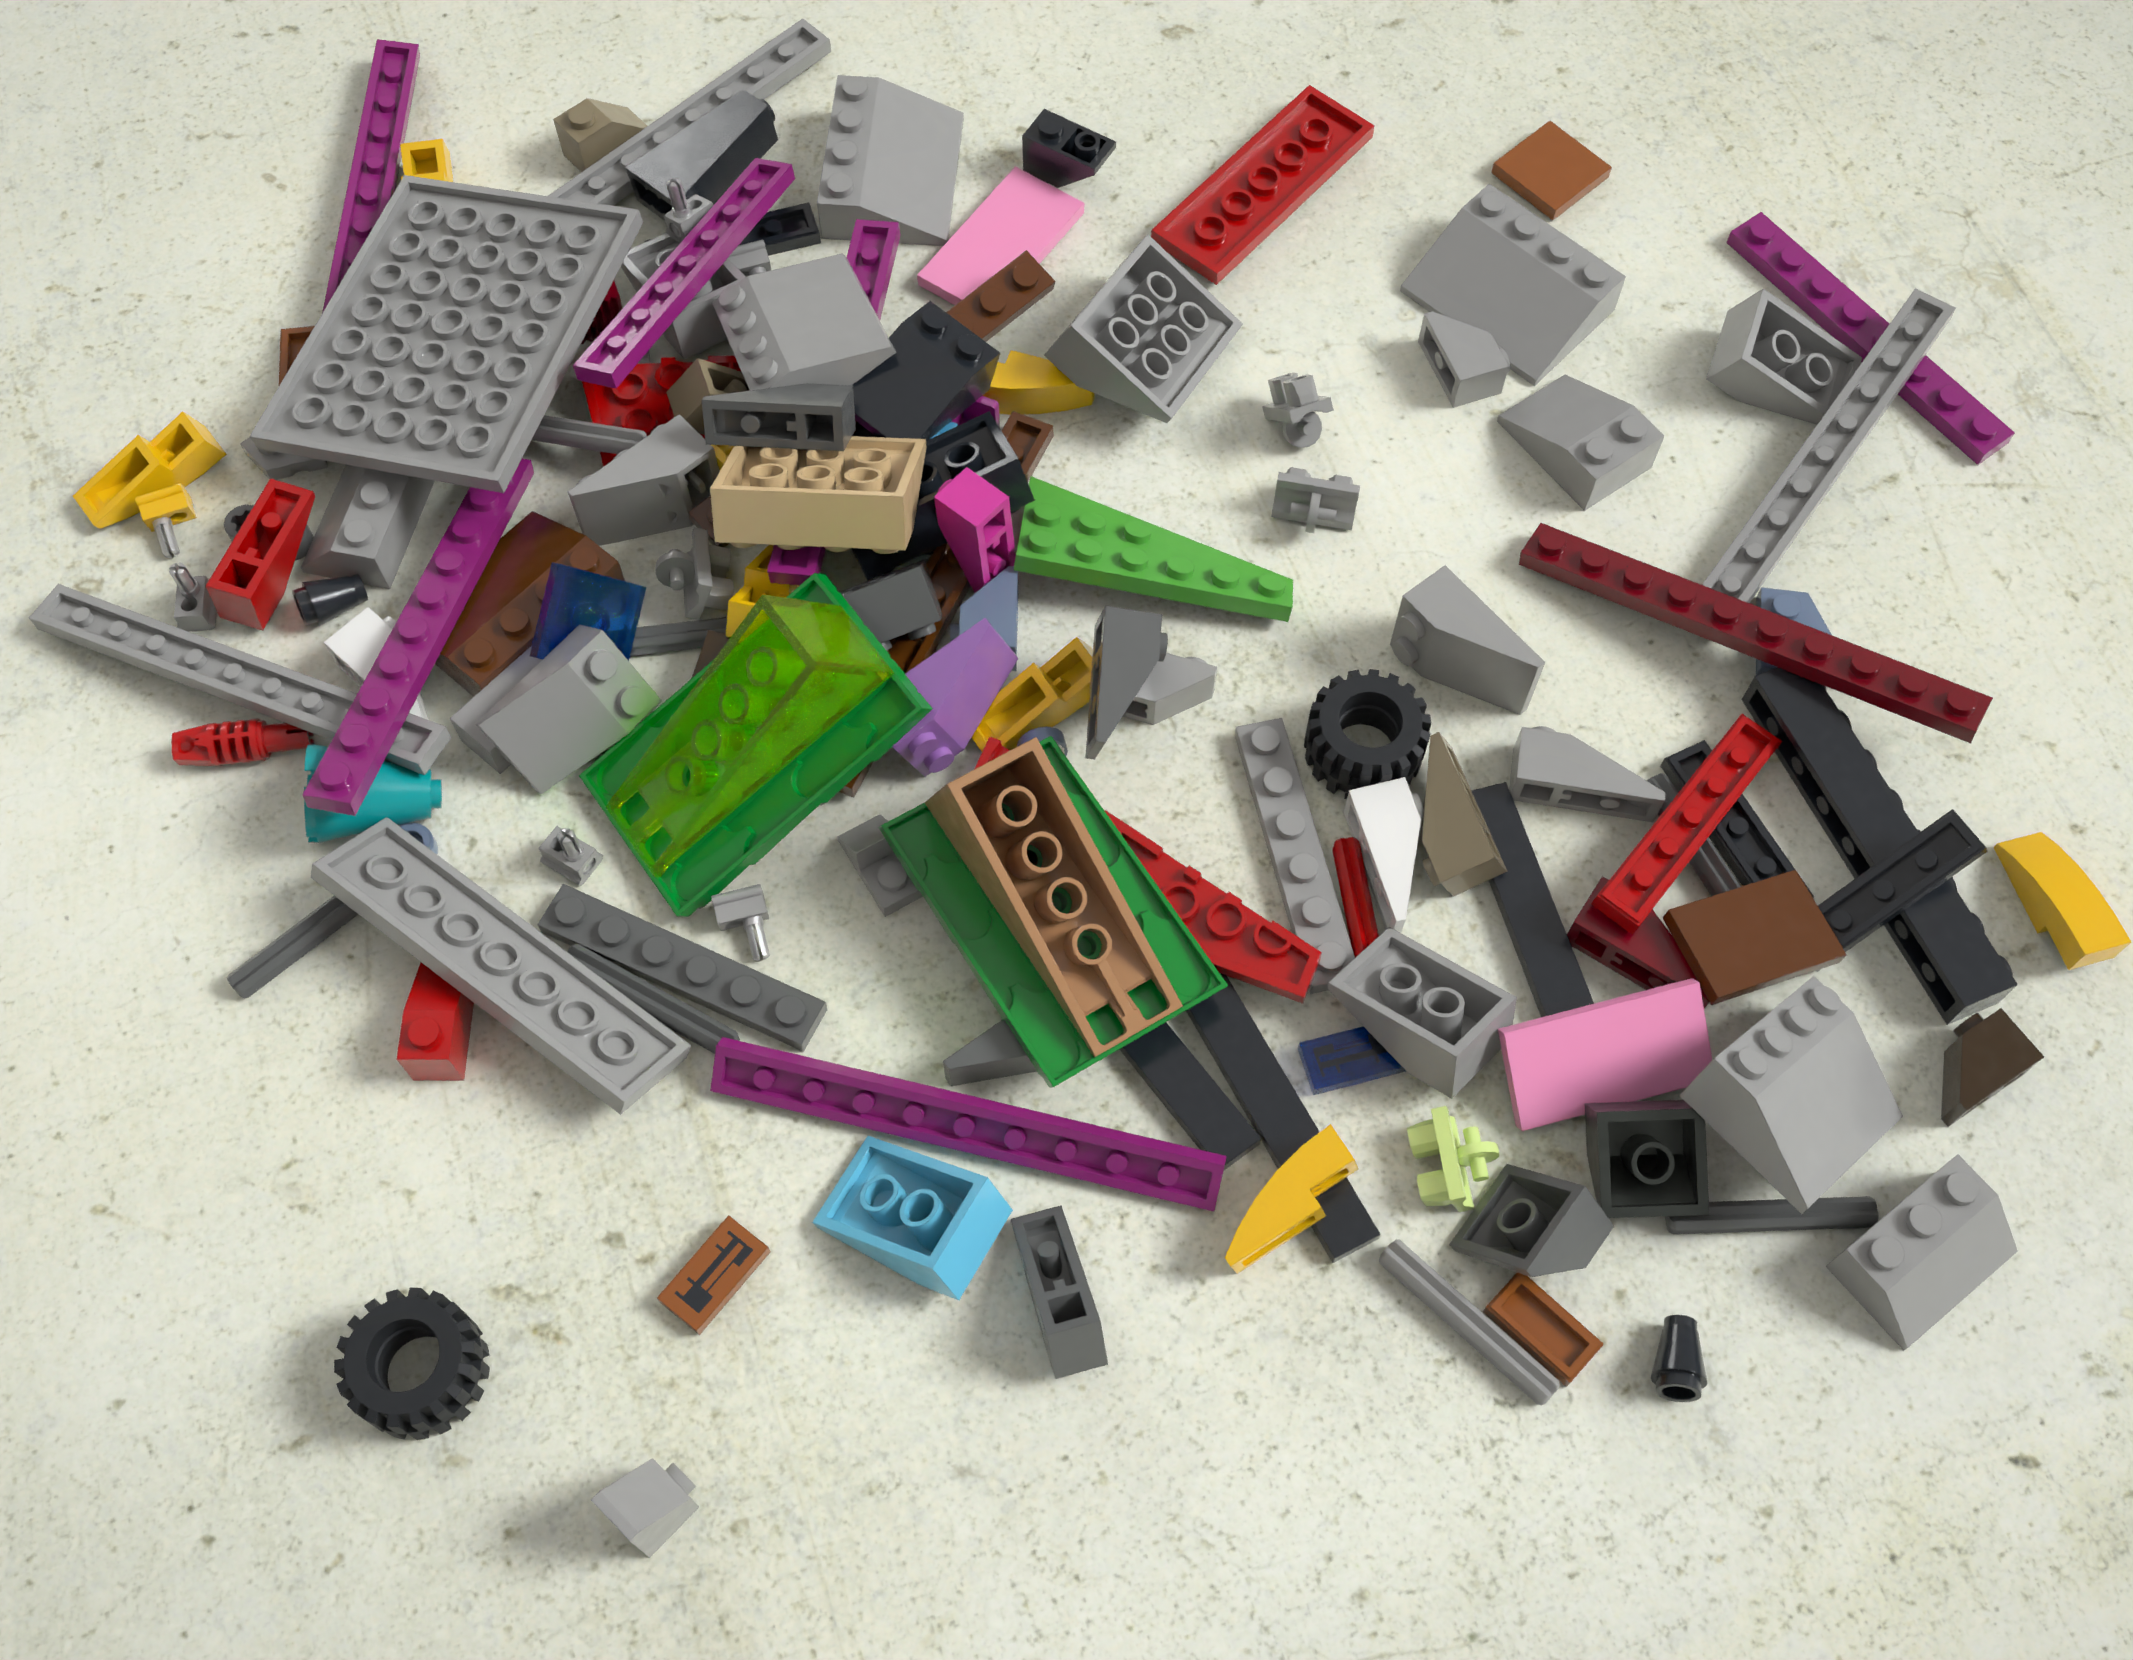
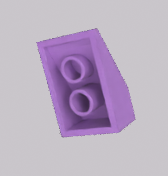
M983 618L905 674L917 688L918 693H921L933 709L892 747L925 777L930 773L940 772L947 768L953 762L954 756L965 749L1018 660L1014 651L986 618Z

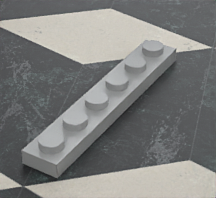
M1277 718L1237 726L1235 729V739L1291 931L1322 952L1321 960L1310 985L1309 992L1314 994L1328 991V982L1354 960L1355 956L1283 719Z

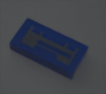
M1364 1026L1300 1042L1298 1045V1052L1313 1095L1406 1072Z

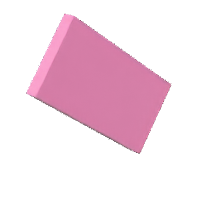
M1015 166L918 273V285L956 305L1026 250L1040 264L1084 214V202Z
M1692 978L1498 1029L1515 1125L1521 1131L1585 1115V1103L1634 1102L1686 1088L1712 1061L1700 982Z

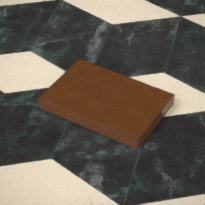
M1796 870L1669 909L1663 916L1665 924L1697 981L1700 982V986L1711 1005L1838 964L1847 955Z

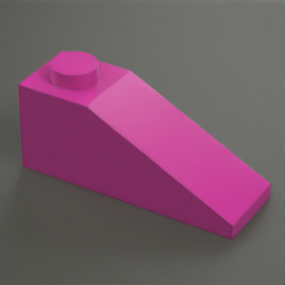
M966 467L954 479H949L942 484L934 496L938 525L974 593H976L1008 566H1014L1016 554L1009 496Z

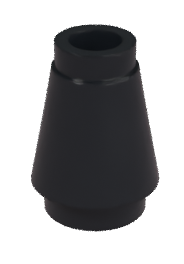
M358 574L350 577L344 576L302 582L301 588L292 590L296 606L306 626L313 623L321 626L360 603L368 601L364 584Z
M1670 1315L1664 1319V1327L1651 1373V1381L1656 1384L1657 1395L1669 1401H1696L1701 1398L1702 1389L1707 1386L1699 1332L1697 1331V1321L1686 1315Z

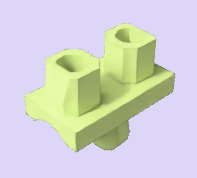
M1447 1106L1431 1109L1433 1119L1407 1128L1410 1147L1414 1157L1419 1159L1440 1154L1443 1167L1441 1170L1417 1175L1420 1198L1426 1206L1453 1204L1458 1212L1473 1210L1474 1204L1466 1166L1471 1167L1473 1181L1480 1182L1489 1179L1486 1163L1499 1157L1498 1144L1489 1141L1481 1142L1479 1128L1474 1126L1463 1129L1466 1145L1461 1146L1456 1119L1449 1116Z

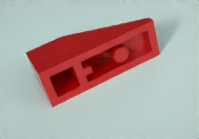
M270 478L206 584L219 618L258 630H264L285 593L315 500L314 491Z
M420 962L403 1010L396 1060L413 1081H464L474 1002L422 962Z

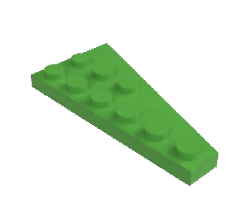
M1030 476L1029 487L1035 501L1025 505L1013 570L1279 621H1289L1293 608V579Z

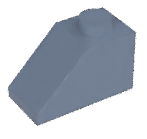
M1008 566L960 605L959 624H951L950 642L983 618H986L1017 656L1019 590L1018 571L1013 570L1014 566ZM1017 662L1011 671H1016Z

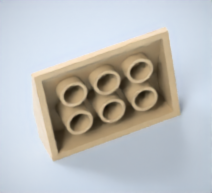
M852 436L844 451L734 446L710 488L715 542L731 543L732 546L738 548H748L757 544L778 545L779 548L785 550L815 546L825 547V549L832 552H843L851 548L872 549L880 554H891L899 550H906L914 529L926 453V439Z

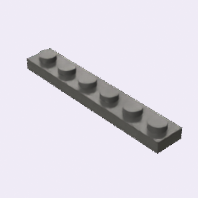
M562 884L537 924L541 932L570 946L580 944L640 978L803 1052L827 1011L826 1002L565 884Z

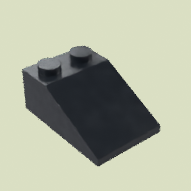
M929 301L904 320L889 337L896 353L853 384L855 421L876 437L926 439L927 442L989 391L1000 352L936 304Z

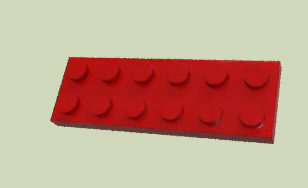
M1311 85L1307 86L1151 230V238L1167 253L1217 285L1373 138L1375 125Z

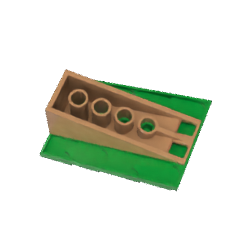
M1052 736L1040 742L1037 737L1025 742L946 784L924 803L878 827L916 889L920 890L1002 1020L1006 1021L1036 1071L1043 1077L1049 1088L1059 1085L1228 986Z

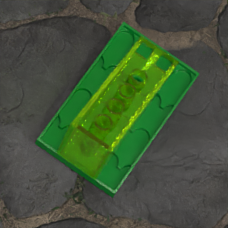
M814 573L786 598L762 594L716 658L640 722L628 735L619 740L583 771L579 777L677 917H689L697 909H701L711 902V896L719 894L749 865H755L812 811L833 798L871 761L880 759L933 708L921 693H918L917 688L894 659H891L890 654L870 629L863 624L862 619L842 594L837 591V588L826 574Z

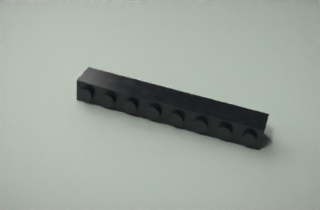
M1778 667L1754 676L1741 700L1755 722L1782 741L1774 751L1854 879L1921 832L1919 829H1916L1905 812L1903 802L1898 793L1890 789L1880 774L1872 753L1864 749L1852 731L1848 716L1837 708L1828 694L1826 686ZM1953 877L1884 925L1946 1025L1998 1004L2018 985L2013 978L2009 963L2004 957L1998 955L1985 935L1981 920L1976 914L1970 912L1957 892V886Z

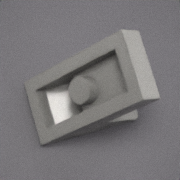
M879 814L837 836L878 907L886 917L918 900L923 895L920 890L916 889L878 827L888 822L887 819Z

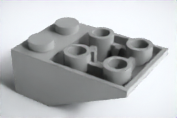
M679 414L666 424L657 426L650 435L630 449L618 453L611 462L594 474L582 478L575 487L568 491V495L582 534L589 537L597 545L602 546L693 526L694 524L689 519L688 512L710 496V488L720 471L714 448L710 444H706L705 439Z

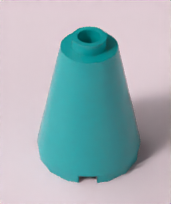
M307 745L304 771H311V774L307 776V785L328 747ZM384 760L356 816L308 808L304 800L306 837H309L308 843H322L358 835L386 817L398 826L432 818V809L442 808L441 779H432L430 769L423 775Z

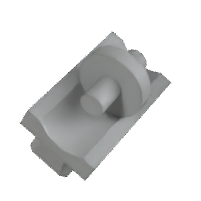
M1288 373L1269 379L1268 384L1273 403L1262 406L1265 419L1283 422V435L1291 445L1304 448L1315 444L1322 432V422L1314 411L1323 413L1334 411L1331 397L1319 396L1317 394L1313 375L1298 376L1297 373Z
M1290 467L1286 473L1279 472L1271 517L1307 523L1305 532L1314 533L1316 525L1352 531L1360 485H1354L1351 477L1334 475L1329 480L1312 478L1305 469Z
M694 527L692 531V549L687 553L681 552L678 549L670 550L659 557L656 562L655 571L658 581L663 585L671 587L673 590L683 589L685 617L699 620L704 607L727 611L728 601L734 594L733 580L726 579L731 562L730 549L709 545L708 530Z

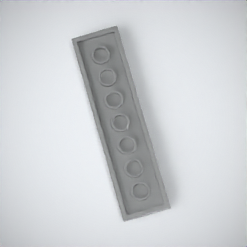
M388 817L312 864L311 878L620 1115L687 1058L691 1047L689 1043Z

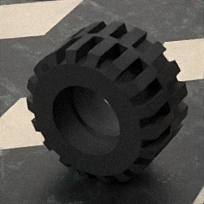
M1358 669L1348 671L1346 680L1338 675L1330 680L1329 688L1323 686L1317 693L1316 701L1311 706L1304 738V748H1306L1305 759L1307 766L1314 765L1312 775L1318 782L1326 779V789L1335 794L1339 789L1345 792L1344 799H1347L1349 790L1403 777L1406 778L1408 786H1410L1412 778L1417 776L1421 768L1431 735L1429 732L1431 717L1430 714H1425L1427 704L1423 697L1414 698L1416 689L1411 684L1407 683L1404 686L1398 684L1399 677L1389 673L1388 678L1379 676V670L1369 669L1368 675H1361ZM1359 724L1373 726L1381 730L1391 743L1382 747H1364L1351 741L1344 734L1343 729Z
M413 1287L409 1288L408 1296L402 1294L398 1289L386 1292L387 1302L380 1304L374 1298L365 1304L364 1307L369 1313L361 1320L354 1315L347 1324L353 1329L350 1337L340 1336L336 1348L344 1353V1358L334 1360V1373L343 1378L342 1381L336 1384L339 1393L349 1401L347 1406L355 1414L381 1432L385 1431L395 1438L405 1440L407 1434H409L416 1440L428 1439L429 1430L434 1429L439 1434H443L452 1429L449 1423L451 1418L456 1416L463 1421L471 1413L465 1407L471 1398L478 1402L480 1401L484 1390L477 1385L479 1379H488L490 1367L483 1361V1358L490 1356L488 1344L480 1338L483 1333L478 1325L454 1301L451 1302L443 1294L433 1290L429 1295L422 1288ZM417 1338H437L439 1343V1359L430 1377L414 1389L403 1392L391 1391L388 1384V1369L397 1351L406 1343Z

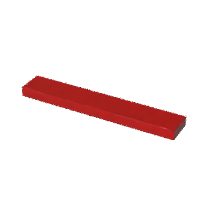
M1741 714L1598 893L1591 905L1633 935L1782 741L1744 714Z

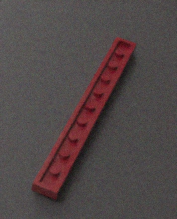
M1543 523L1539 524L1520 553L1519 565L1970 744L1993 697Z

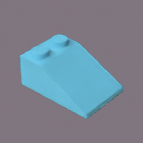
M867 1136L812 1223L818 1229L916 1284L960 1300L1013 1210L988 1177Z

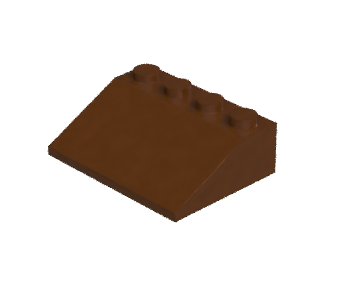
M532 511L500 538L435 665L474 697L555 624L563 630L565 637H567L579 625L590 627L629 591L619 561L586 535Z

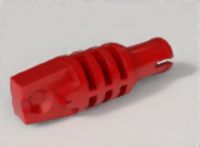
M259 718L237 720L235 722L209 723L172 733V757L178 765L223 766L225 764L232 765L249 763L251 761H265L274 752L306 749L307 745H314V739H309V737L314 736V733L285 722L267 724L265 720Z

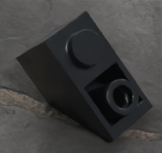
M1043 109L1022 135L1023 171L1060 188L1094 176L1115 150L1116 141L1047 109Z

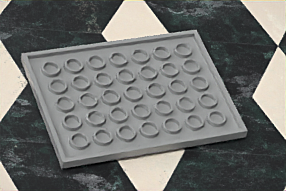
M404 175L250 435L251 440L258 449L504 493L643 224L639 210Z

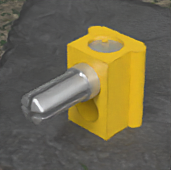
M181 483L135 497L143 522L151 532L156 531L163 555L167 558H173L172 553L175 557L180 553L173 525L197 518L192 505V499Z

